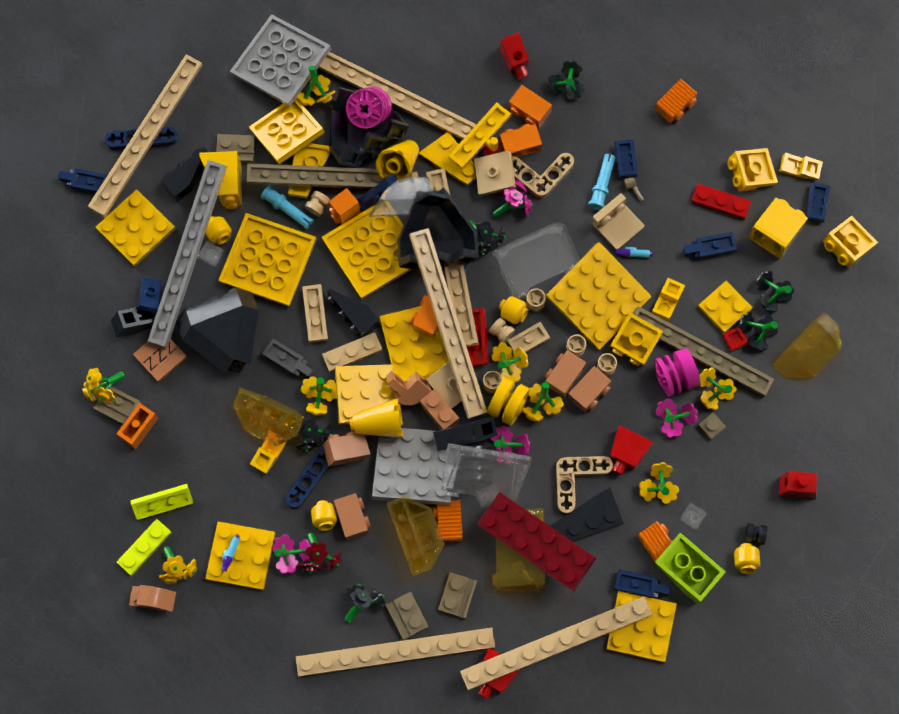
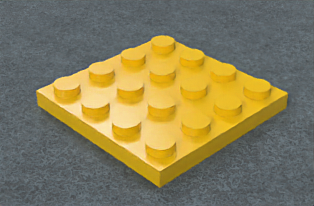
M386 198L322 236L325 245L361 300L412 270L399 267L398 238L404 225Z
M246 213L218 281L221 284L249 291L258 297L290 307L317 239L315 236Z
M600 242L596 243L545 295L597 350H600L621 328L630 312L634 314L638 306L642 307L652 297Z
M422 306L380 316L393 372L405 382L415 372L424 379H427L449 362L440 330L432 339L413 329L412 317L415 312L419 313Z

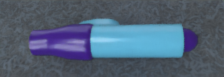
M636 247L616 249V255L623 257L649 258L653 256V252L650 250H637Z
M235 535L232 538L228 550L224 551L222 571L227 572L228 567L233 561L240 542L239 535Z

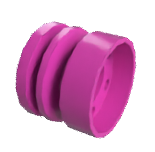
M375 86L357 90L351 94L346 104V112L350 121L357 127L364 129L372 128L387 120L392 109L391 99L387 92ZM365 105L369 106L367 112L364 110L366 108Z
M687 348L673 352V362L668 355H664L663 360L661 358L654 360L657 379L668 397L674 396V390L678 394L681 393V383L687 390L700 386V377L696 364Z

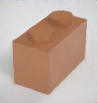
M569 350L565 354L561 353L555 362L557 363L554 369L550 368L544 377L550 385L549 388L564 398L586 368L587 363Z
M593 366L568 393V399L584 413L588 409L592 411L598 404L597 399L601 395L605 397L611 390V387H609L611 380Z
M436 389L420 400V406L440 430L459 424V417Z
M355 431L339 437V434L329 436L328 440L323 444L328 466L361 461L370 455L365 435L355 434Z
M355 493L334 500L346 540L369 533L367 528L371 527L368 516L364 517L362 509H365L362 497L357 498Z

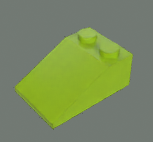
M681 533L677 535L655 561V564L696 604L704 599L726 572Z

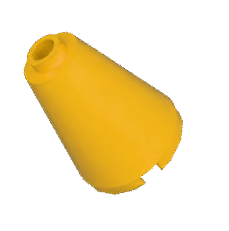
M406 140L383 150L376 160V169L379 175L384 179L394 173L398 180L393 184L405 182L412 173L419 153V146L413 140Z
M393 399L353 414V419H350L351 430H354L355 434L404 437V432L401 431L403 421L400 404H398L399 399Z

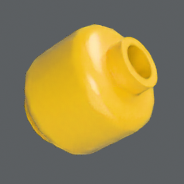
M212 216L210 217L205 234L213 244L221 245L230 239L232 229L223 217Z
M510 296L506 300L503 299L499 306L501 317L513 324L522 323L529 311L527 304L514 296Z
M322 500L317 502L311 509L312 523L320 531L331 530L337 523L338 518L334 504Z
M750 543L741 544L740 547L736 548L734 551L736 569L743 574L756 572L760 567L759 549Z

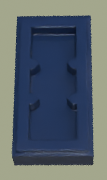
M615 141L619 179L638 177L634 141Z
M811 183L806 211L807 220L825 222L830 191L829 185Z
M147 277L142 278L138 309L157 313L161 280Z

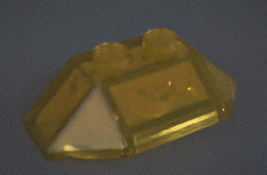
M824 312L784 351L773 364V367L786 379L815 377L842 349L839 325Z
M239 387L232 404L245 431L275 446H279L298 436L304 421V417L297 410L266 395Z
M406 496L386 503L412 576L415 577L432 570L445 545L432 508Z

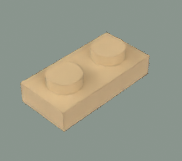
M539 322L507 340L512 351L521 347L527 353L550 340V336L542 323Z

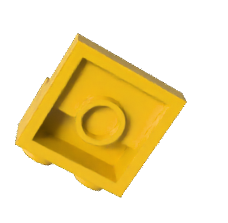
M768 148L735 151L729 157L728 168L733 170V185L738 187L739 192L756 190L758 187L773 186L778 183Z
M850 216L828 233L822 241L825 249L833 252L838 257V262L841 265H846L848 268L859 261L863 255L878 243L853 216Z
M630 312L611 343L612 352L620 357L626 355L630 358L629 362L638 367L640 364L644 366L663 331Z

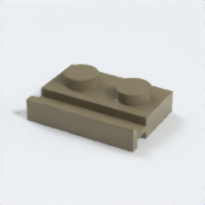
M218 134L216 152L237 151L241 163H254L255 135Z
M111 386L110 390L113 392L115 400L111 403H106L98 399L93 409L124 424L141 402Z
M450 572L438 611L466 619L477 580Z
M411 592L385 604L403 641L429 628Z

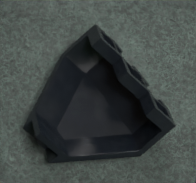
M339 87L334 101L330 100V152L339 164L356 168L362 165V161L370 157L373 159L386 148L403 141L409 125L399 113L392 109L387 120L372 128L364 129L354 125L347 116L346 104L351 94L357 90ZM365 105L366 108L364 110L367 112L369 106Z
M445 188L437 192L434 190L426 192L417 190L398 238L399 267L420 270L409 234L429 228L441 267H449V263L459 262L460 265H468L479 259L477 231Z
M233 288L228 290L229 293L220 297L215 295L203 300L204 303L194 307L192 305L185 307L176 321L183 341L223 373H226L227 370L240 373L246 363L251 364L259 311L252 292Z

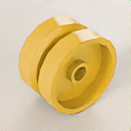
M505 376L490 402L487 414L496 419L503 412L502 422L512 426L526 403L530 388L520 384L514 390L515 381Z

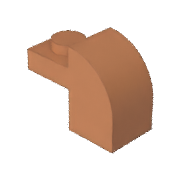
M393 371L386 375L387 386L391 391L395 392L396 399H399L401 404H417L432 391L428 381L417 372L406 382Z
M146 585L133 586L129 606L173 612L176 592Z

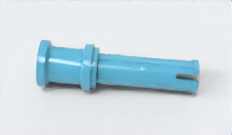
M609 154L604 155L597 184L592 188V199L588 202V206L591 209L600 211L605 207L604 200L609 193L607 186L616 159L614 155H611L609 162Z
M267 186L261 194L260 198L262 200H267L273 205L274 209L282 210L305 227V229H308V225L313 223V219L288 202L286 196L276 192L273 186Z

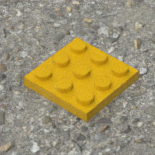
M295 99L290 107L284 103L249 127L251 132L278 164L325 133L320 124L298 99Z
M137 189L96 226V229L134 267L176 229Z
M392 365L335 367L339 424H350L353 414L395 399V392L391 391L387 386L386 377L387 374L393 371Z
M217 522L205 579L264 590L276 533ZM235 535H239L240 542L233 561L228 567L227 572L222 571L224 551L228 550L232 538Z
M618 591L615 608L643 596ZM645 597L652 616L609 633L606 650L665 663L677 604Z

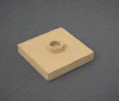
M508 150L474 159L478 194L480 196L516 188L511 151Z
M450 362L426 379L451 409L462 401Z

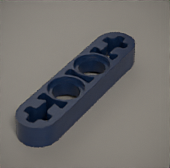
M163 127L160 131L163 136L161 137L162 140L160 141L158 134L151 147L174 145L178 140L176 130L173 127ZM137 129L110 131L105 136V142L112 150L125 149L129 143L127 141L128 137L134 135ZM169 132H171V134L173 135L171 136V139H167L166 137L168 136ZM113 137H116V139H117V140L115 141V144H112V142H111V140L113 139Z
M323 445L286 496L287 504L293 509H298L305 503L330 467L328 463L326 464L322 459H319V456L322 458L325 456ZM315 463H321L323 469L321 472L315 473L312 470V466ZM306 478L312 481L311 487L307 489L301 486L302 480ZM298 487L302 492L306 494L303 496V494L301 493L298 496L300 502H294L292 504L291 496H297L299 492L298 490H296V488Z

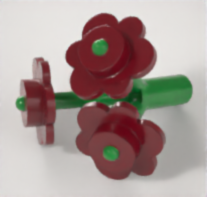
M309 533L307 538L311 547H307L305 553L309 556L310 563H301L300 567L305 569L306 573L315 574L316 571H322L320 565H314V561L322 563L325 557L330 561L326 566V570L336 569L341 563L342 553L338 552L334 557H331L326 550V544L323 542L318 543L315 534Z

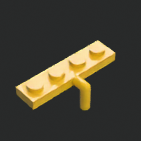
M496 103L449 154L448 159L463 170L485 145L492 151H496L498 149V139L493 136L511 117V113Z

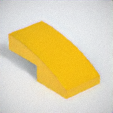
M784 153L779 172L818 180L823 162L807 156L800 158Z
M667 278L651 313L669 322L685 285Z
M270 431L262 447H259L250 465L267 474L288 441Z

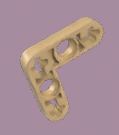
M562 153L540 176L519 158L512 156L513 164L516 163V168L513 167L515 180L521 181L525 185L524 187L538 198L548 196L574 166L573 156L569 153ZM562 159L565 160V161L568 159V160H569V165H568V164H565V165L562 167V171H561V170H560V167H561V165H562ZM552 171L557 172L559 175L555 180L548 177V174ZM529 173L532 175V180L524 181L522 175ZM546 180L547 184L545 185V192L542 190L538 192L537 186L542 187L545 184Z
M605 456L564 457L559 459L556 466L558 510L562 514L567 515L575 509L574 476L608 475L613 468L612 460ZM576 461L577 472H573L574 468H568L566 472L563 471V468H560L563 462H567L568 466H573V462ZM586 461L590 464V469L582 471L579 468V464ZM593 461H596L595 465H601L602 461L609 465L605 471L602 470V467H596V471H592ZM561 482H570L571 489L563 491L560 487ZM560 494H572V497L568 496V503L572 504V506H569V510H565V507L561 506V504H564L565 497H560Z

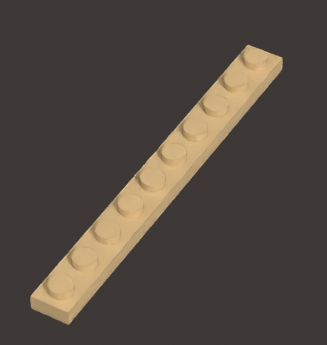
M331 52L328 53L318 69L359 89L370 86L380 87L387 92L393 106L462 140L477 125Z
M187 54L185 55L89 203L88 208L103 217L107 215L203 66L201 62Z
M445 168L426 172L429 190L437 192L445 188L450 195ZM459 262L449 263V267H444L448 290L466 347L479 345L464 265H460Z
M429 228L410 233L412 246L467 418L487 413Z
M643 596L460 671L469 691L652 616V613Z
M492 628L296 656L298 677L492 649L495 648Z

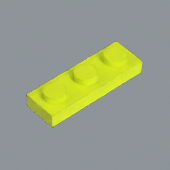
M187 484L131 500V506L137 520L193 504Z
M156 519L122 555L117 563L132 576L172 532Z

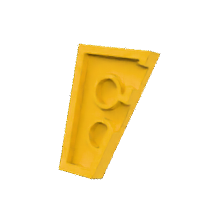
M449 132L418 153L420 157L432 162L437 168H445V171L450 176L466 186L477 180L475 164L472 160L462 170L448 159L449 154L458 146V143Z
M309 143L294 154L293 165L324 167L331 154L330 146ZM289 186L288 196L307 199L313 187Z

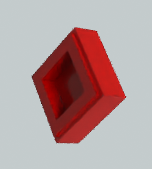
M739 326L722 335L731 352L749 343Z

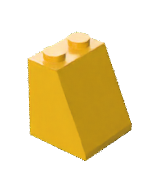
M238 152L199 153L204 169L208 160L227 166L218 193L223 207L236 209L238 206H242V166Z
M775 198L753 226L749 239L781 259L808 218L802 211L790 207L787 201Z

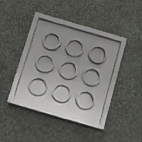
M271 14L230 70V73L234 77L290 107L310 80L308 68L315 66L317 70L332 48L329 44Z
M401 428V431L404 432V437L379 436L372 500L451 505L454 470L452 450L456 447L437 451L433 435L435 431Z

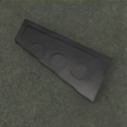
M608 487L550 525V527L573 542L622 525L624 522L612 490Z

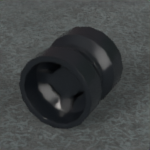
M747 523L744 541L748 543L754 541L760 545H765L768 527L766 525L755 526L754 523Z

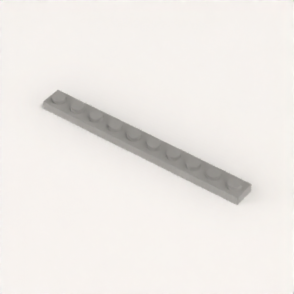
M207 161L148 338L149 342L168 347L227 166Z

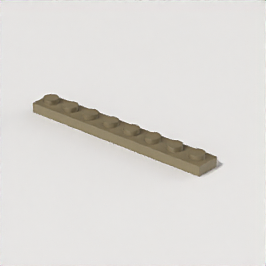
M247 164V184L372 189L386 179L379 175L377 169ZM393 184L395 187L391 190H397L398 184Z
M638 306L634 315L663 331L659 341L676 350L687 348L694 360L709 368H714L720 374L759 395L766 396L774 381L772 377Z

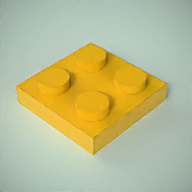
M727 281L698 305V308L723 334L753 308Z

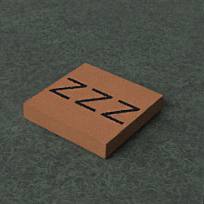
M171 339L168 347L147 341L133 354L158 382L163 380L188 358Z

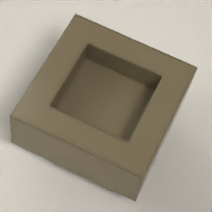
M714 412L698 425L710 440L726 428Z

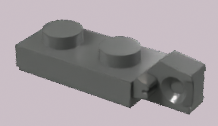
M272 338L262 353L264 357L298 377L302 374L310 378L314 373L311 368L306 366L308 362L304 357Z

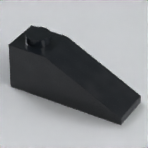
M138 307L117 311L111 319L116 337L131 335L152 328L157 313L140 310Z

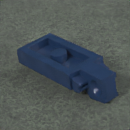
M74 168V170H70V173L59 171L58 178L59 181L66 182L67 186L97 193L108 175Z
M394 173L356 199L359 203L360 211L370 206V200L373 202L382 196L380 194L381 191L384 190L386 193L395 187L393 183L398 178Z
M729 232L697 238L691 242L692 245L684 246L683 254L684 257L695 256V259L737 252L738 249L734 233Z
M618 570L614 590L658 598L659 594L669 596L670 586L661 585V580H658L656 577Z

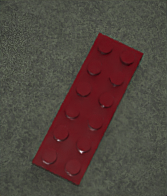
M501 492L497 494L477 523V525L573 592L597 559Z

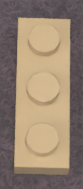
M321 284L303 286L309 343L328 341Z
M374 332L323 353L322 356L331 373L335 371L336 366H348L383 350Z

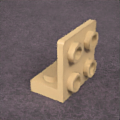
M622 193L592 218V225L615 249H620L644 228V224L625 205L626 198Z

